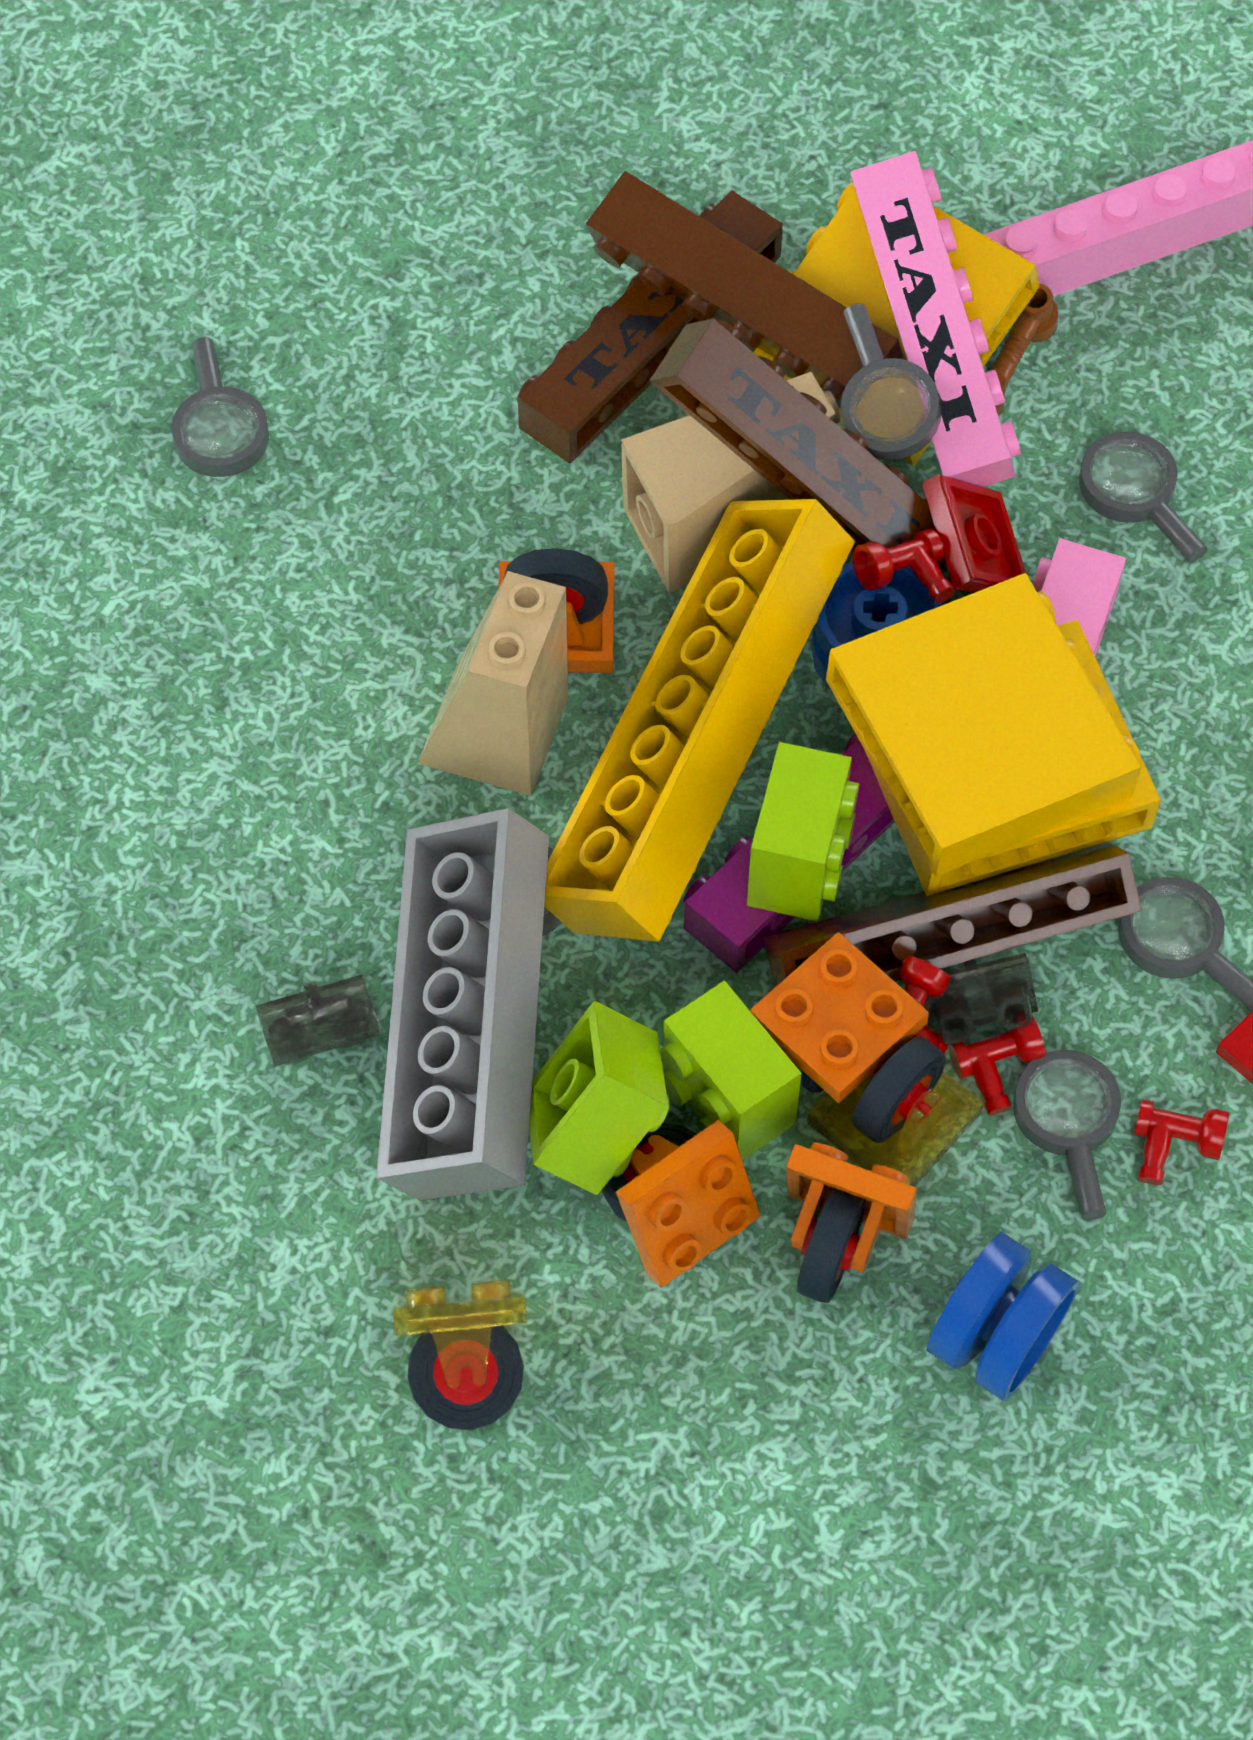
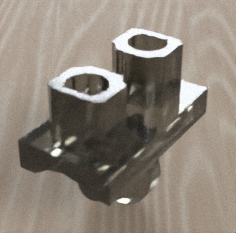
M1026 953L977 964L975 959L962 962L963 968L945 972L951 977V980L944 993L937 997L928 996L923 1005L929 1012L928 1028L932 1032L938 1033L948 1045L969 1040L975 1032L974 1027L998 1021L999 1026L1005 1027L1007 1030L1029 1026L1032 1022V1013L1038 1012Z
M363 974L317 987L315 980L302 984L303 992L255 1006L274 1067L282 1064L287 1066L304 1061L309 1056L339 1047H351L364 1043L369 1038L381 1035L380 1025L374 1012Z

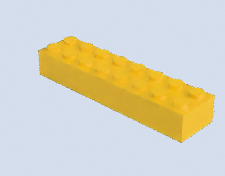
M817 499L730 501L547 862L544 907L572 932L585 935L660 941L855 543Z

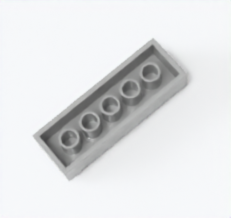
M510 808L407 829L376 1178L419 1201L525 1185L549 836Z

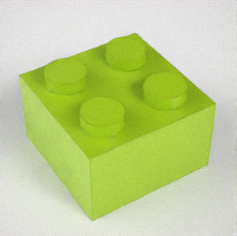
M784 742L778 743L751 846L747 906L819 921L824 899L835 902L843 866L841 862L844 849L849 848L856 816L854 810L860 783L849 781L852 757Z
M725 980L664 1020L661 1055L663 1057L666 1092L677 1105L682 1106L685 1103L689 1105L700 1119L697 1121L700 1132L719 1120L733 1132L742 1160H744L796 1124L801 1072Z
M594 1000L532 1080L529 1130L533 1165L595 1195L600 1193L612 1176L618 1177L625 1171L630 1163L635 1147L647 1132H654L661 1126L669 1109L663 1062L661 1060L656 1031Z

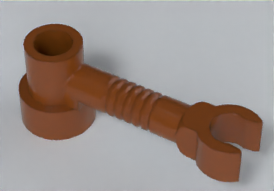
M1039 283L1040 287L1015 321L1004 343L1005 345H1003L1000 354H998L990 371L996 370L1004 399L1008 382L1029 343L1045 341L1057 329L1058 308L1053 300L1051 290L1044 284ZM1005 403L995 406L998 417L1002 414Z

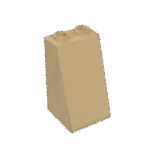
M812 372L787 380L797 391L809 394L819 400L827 409L825 415L836 424L840 422V411L833 394L829 390L822 391ZM690 415L621 439L623 508L668 593L680 590L690 582L730 501L789 500Z
M509 571L506 573L457 664L420 755L419 764L529 796L532 795L568 702L566 587Z

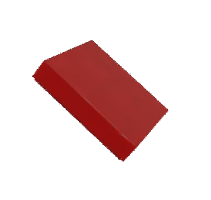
M939 474L922 482L933 522L943 545V554L954 589L975 593L1026 573L1001 492Z

